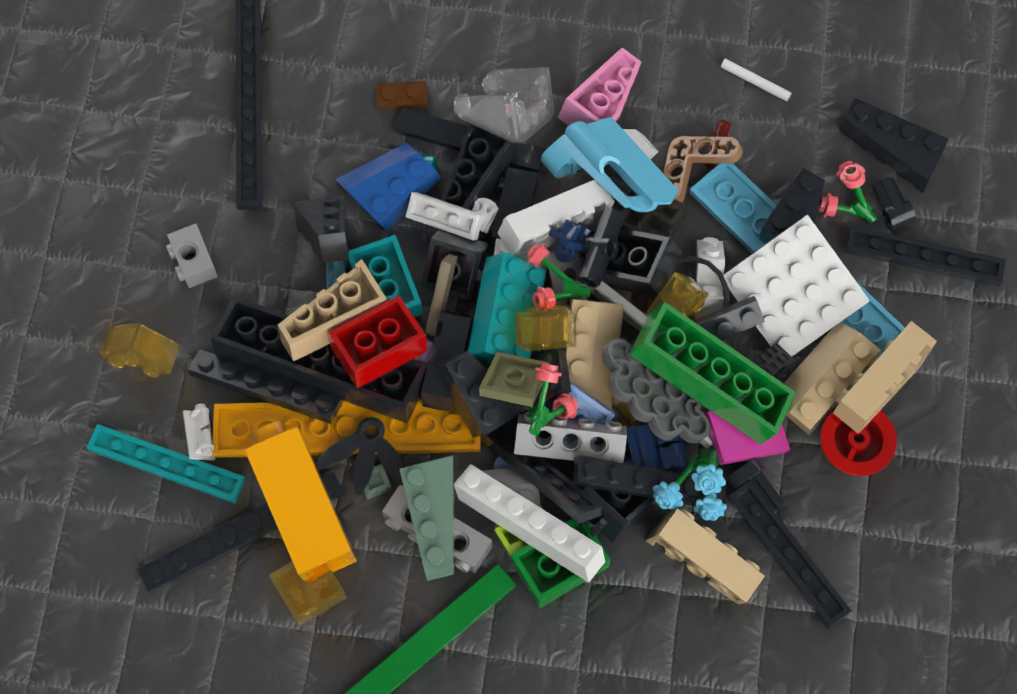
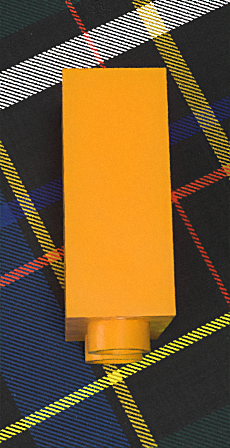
M277 421L254 431L252 437L255 445L244 450L298 575L308 584L357 562L298 427L286 430L283 421Z

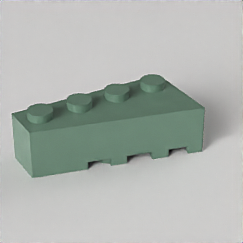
M453 456L400 469L427 581L454 574Z

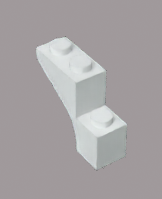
M712 237L697 240L696 257L710 261L724 275L725 256L723 241H718V239ZM696 262L697 290L695 294L694 320L723 309L724 302L723 287L718 275L707 265Z

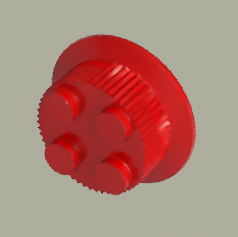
M880 410L858 434L832 411L823 423L820 435L821 447L828 461L838 470L853 476H868L885 468L892 460L897 447L896 431L890 419Z

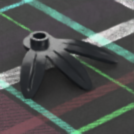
M377 417L363 419L359 424L358 433L351 434L334 443L319 457L315 464L318 469H324L345 460L357 449H360L354 466L353 486L354 493L361 495L371 479L375 464V452H377L387 472L396 482L403 486L400 469L405 468V464L395 448L383 438L385 426ZM374 425L377 429L376 434H369L367 427Z

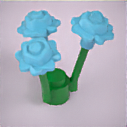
M709 448L700 450L697 457H691L688 466L675 482L668 485L662 481L660 485H655L653 487L655 492L653 497L659 504V507L675 510L676 507L683 505L681 500L683 495L678 491L680 490L681 483L692 469L695 468L697 473L692 474L695 489L697 491L702 490L706 497L703 500H696V506H694L693 510L698 512V515L706 521H715L719 516H724L727 505L723 504L721 499H716V493H719L721 487L726 484L723 478V470L720 468L716 469L718 465L717 452Z

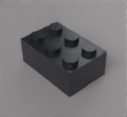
M621 228L617 237L619 245L618 254L614 260H609L602 281L611 288L663 298L683 252L670 237Z

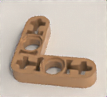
M681 136L675 138L669 146L663 174L678 189V193L671 204L665 205L674 208L684 201L692 163L730 164L737 162L743 154V149L738 140L733 137ZM706 145L712 146L708 154H700L702 147ZM675 168H683V171L679 176H671V173Z

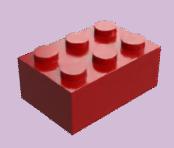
M400 296L328 332L332 351L357 388L428 351L426 334Z

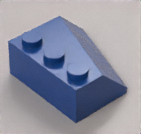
M405 143L335 180L388 231L407 212L411 192L425 195L441 179V176L415 149Z

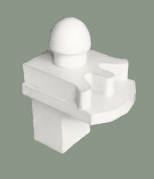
M487 198L477 199L472 209L474 212L483 214L480 231L486 234L499 210L496 203Z

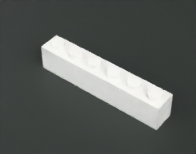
M470 464L454 483L460 501L588 583L605 563L602 546Z

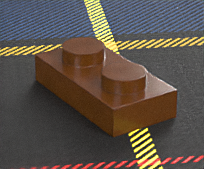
M426 81L376 84L378 111L399 110L403 107L407 109L428 108Z

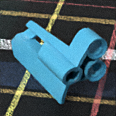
M612 117L588 124L582 121L570 124L566 128L565 134L557 139L541 157V162L555 178H561L569 174L574 175L576 171L584 169L623 207H630L638 212H649L656 209L658 205L671 204L678 193V189ZM609 164L637 196H626L604 173V167Z

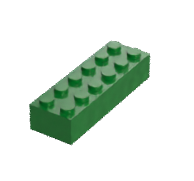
M663 302L649 314L629 353L634 359L759 444L778 434L796 393L666 302Z

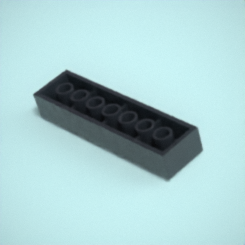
M234 296L211 337L216 355L336 395L346 402L408 423L421 397L427 364L412 359L357 388L332 351L330 344L293 361L281 341L278 324L289 315Z

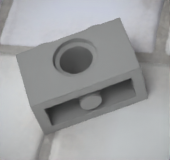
M196 223L167 234L170 244L166 245L171 259L177 258L179 266H176L175 270L180 282L185 280L188 287L191 288L218 277ZM196 254L193 259L185 260L187 255Z

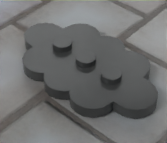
M617 338L612 339L603 347V362L612 372L608 379L610 392L619 401L628 404L629 411L635 419L648 422L650 430L655 436L667 441L679 435L685 441L695 444L701 442L709 435L710 423L705 414L700 410L702 404L630 356L629 353L633 347L630 343Z

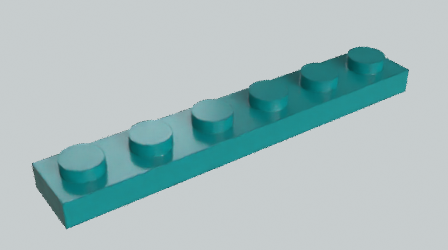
M97 424L86 447L88 451L235 504L246 481L242 475L197 459H189L186 455Z

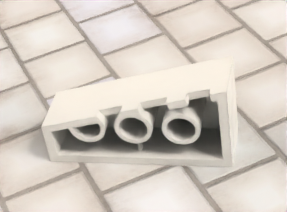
M592 180L524 210L507 215L503 219L498 234L510 254L519 256L528 253L535 244L539 246L546 244L545 248L556 245L561 240L553 238L548 234L552 228L560 230L566 219L577 224L579 222L584 223L595 231L602 210L605 207H612L615 201L609 192L596 180Z

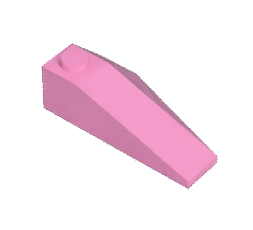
M622 47L566 98L558 118L568 126L578 121L588 124L612 117L616 122L621 115L641 61Z

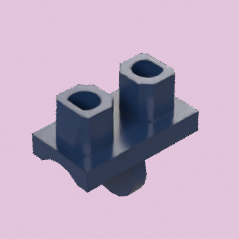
M569 219L565 220L560 230L552 228L548 235L561 240L555 246V257L561 262L572 261L575 258L576 251L584 252V242L587 236L593 235L595 231L584 223L579 222L577 224Z

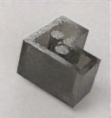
M673 199L671 204L658 205L656 209L649 212H638L630 207L624 208L622 213L625 215L621 228L646 233L651 226L673 238L685 219L687 205Z

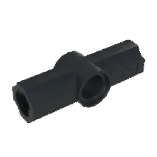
M605 207L602 210L594 234L587 236L584 242V253L586 256L577 278L581 284L592 288L600 286L609 260L616 258L619 250L617 237L625 218L621 211Z

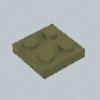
M497 352L479 387L480 396L532 407L543 384L542 380L536 379L537 371L535 368H541L542 363L549 364V362Z

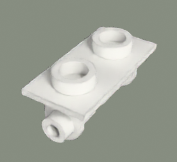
M197 404L193 411L183 410L189 459L215 460V457L212 455L215 447L212 441L209 409L206 408L205 404Z

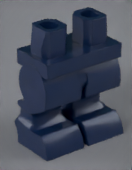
M649 424L626 427L625 451L629 452L630 458L624 459L623 463L662 471L674 468L676 473L680 474L688 466L683 439L679 435L672 440L666 441L655 436L650 430ZM665 443L670 444L669 447H662V445Z

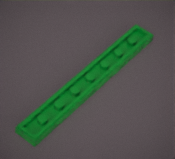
M496 565L345 694L392 693L513 590L516 584L499 565Z

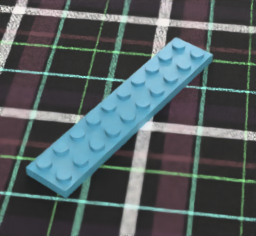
M720 163L690 189L689 194L751 254L766 244L759 240L762 226L777 205L733 163ZM857 282L870 301L840 323L860 332L881 349L880 357L885 346L892 339L895 340L905 327Z

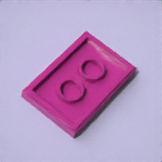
M707 411L704 413L710 423L709 433L714 449L717 452L719 465L786 453L790 450L782 424L778 434L759 444L714 412Z

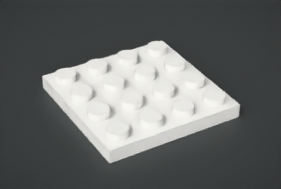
M808 215L723 275L729 290L738 302L755 296L764 319V323L756 325V327L770 346L778 343L791 357L870 301Z

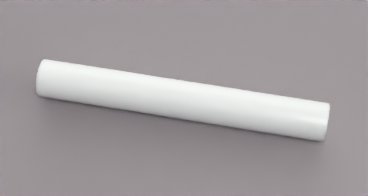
M726 58L721 65V68L785 101H788L791 96V92Z

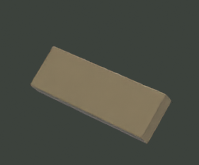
M446 255L440 264L425 331L426 334L435 336L440 330V321L438 320L440 312L445 313L457 256Z

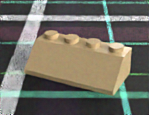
M571 299L565 342L570 382L572 381L611 409L613 394L608 387L611 371L603 362L602 349L612 339H620L624 305Z
M842 323L835 325L783 383L796 392L786 416L810 435L838 404L835 400L844 389L849 391L853 387L851 383L861 372L864 374L868 370L867 366L876 356L879 357L881 349L860 332Z

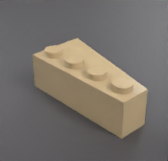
M362 259L355 264L353 270L347 274L343 273L336 279L337 282L327 290L323 289L316 294V298L308 305H302L278 324L281 341L293 361L330 344L328 332L387 302L385 295Z
M911 321L895 340L892 339L885 346L881 356H876L869 363L865 374L862 372L858 374L851 383L853 387L849 391L844 389L835 400L838 406L833 413L859 434L921 367L937 341Z
M675 509L664 514L645 541L652 546L656 542L663 546L665 549L664 554L672 560L685 561L687 563V570L701 578L705 576L710 578L708 581L710 586L738 605L747 603L765 577L759 572V566L748 559L745 561L738 556L737 549L728 543L723 544L716 539V533L706 526L701 527L694 522V516L688 511Z

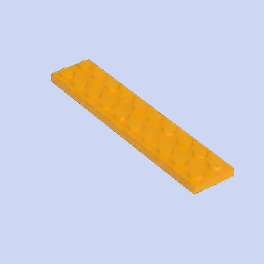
M419 399L408 423L346 401H342L343 404L332 424L271 403L214 404L213 444L215 449L212 451V455L215 458L247 457L244 449L255 445L252 433L265 425L277 421H283L286 430L297 426L311 456H321L337 441L351 434L358 433L360 422L367 417H377L383 422L385 426L383 438L395 448L398 454L481 452L480 436L472 437L456 406L454 413L422 407V399ZM374 425L367 427L369 434H376L377 429ZM357 449L352 455H358L360 449Z

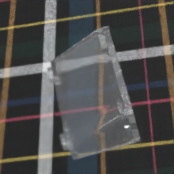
M549 67L493 69L483 79V91L486 95L469 96L467 93L456 96L454 101V111L460 119L509 142L524 143L553 117L554 104Z

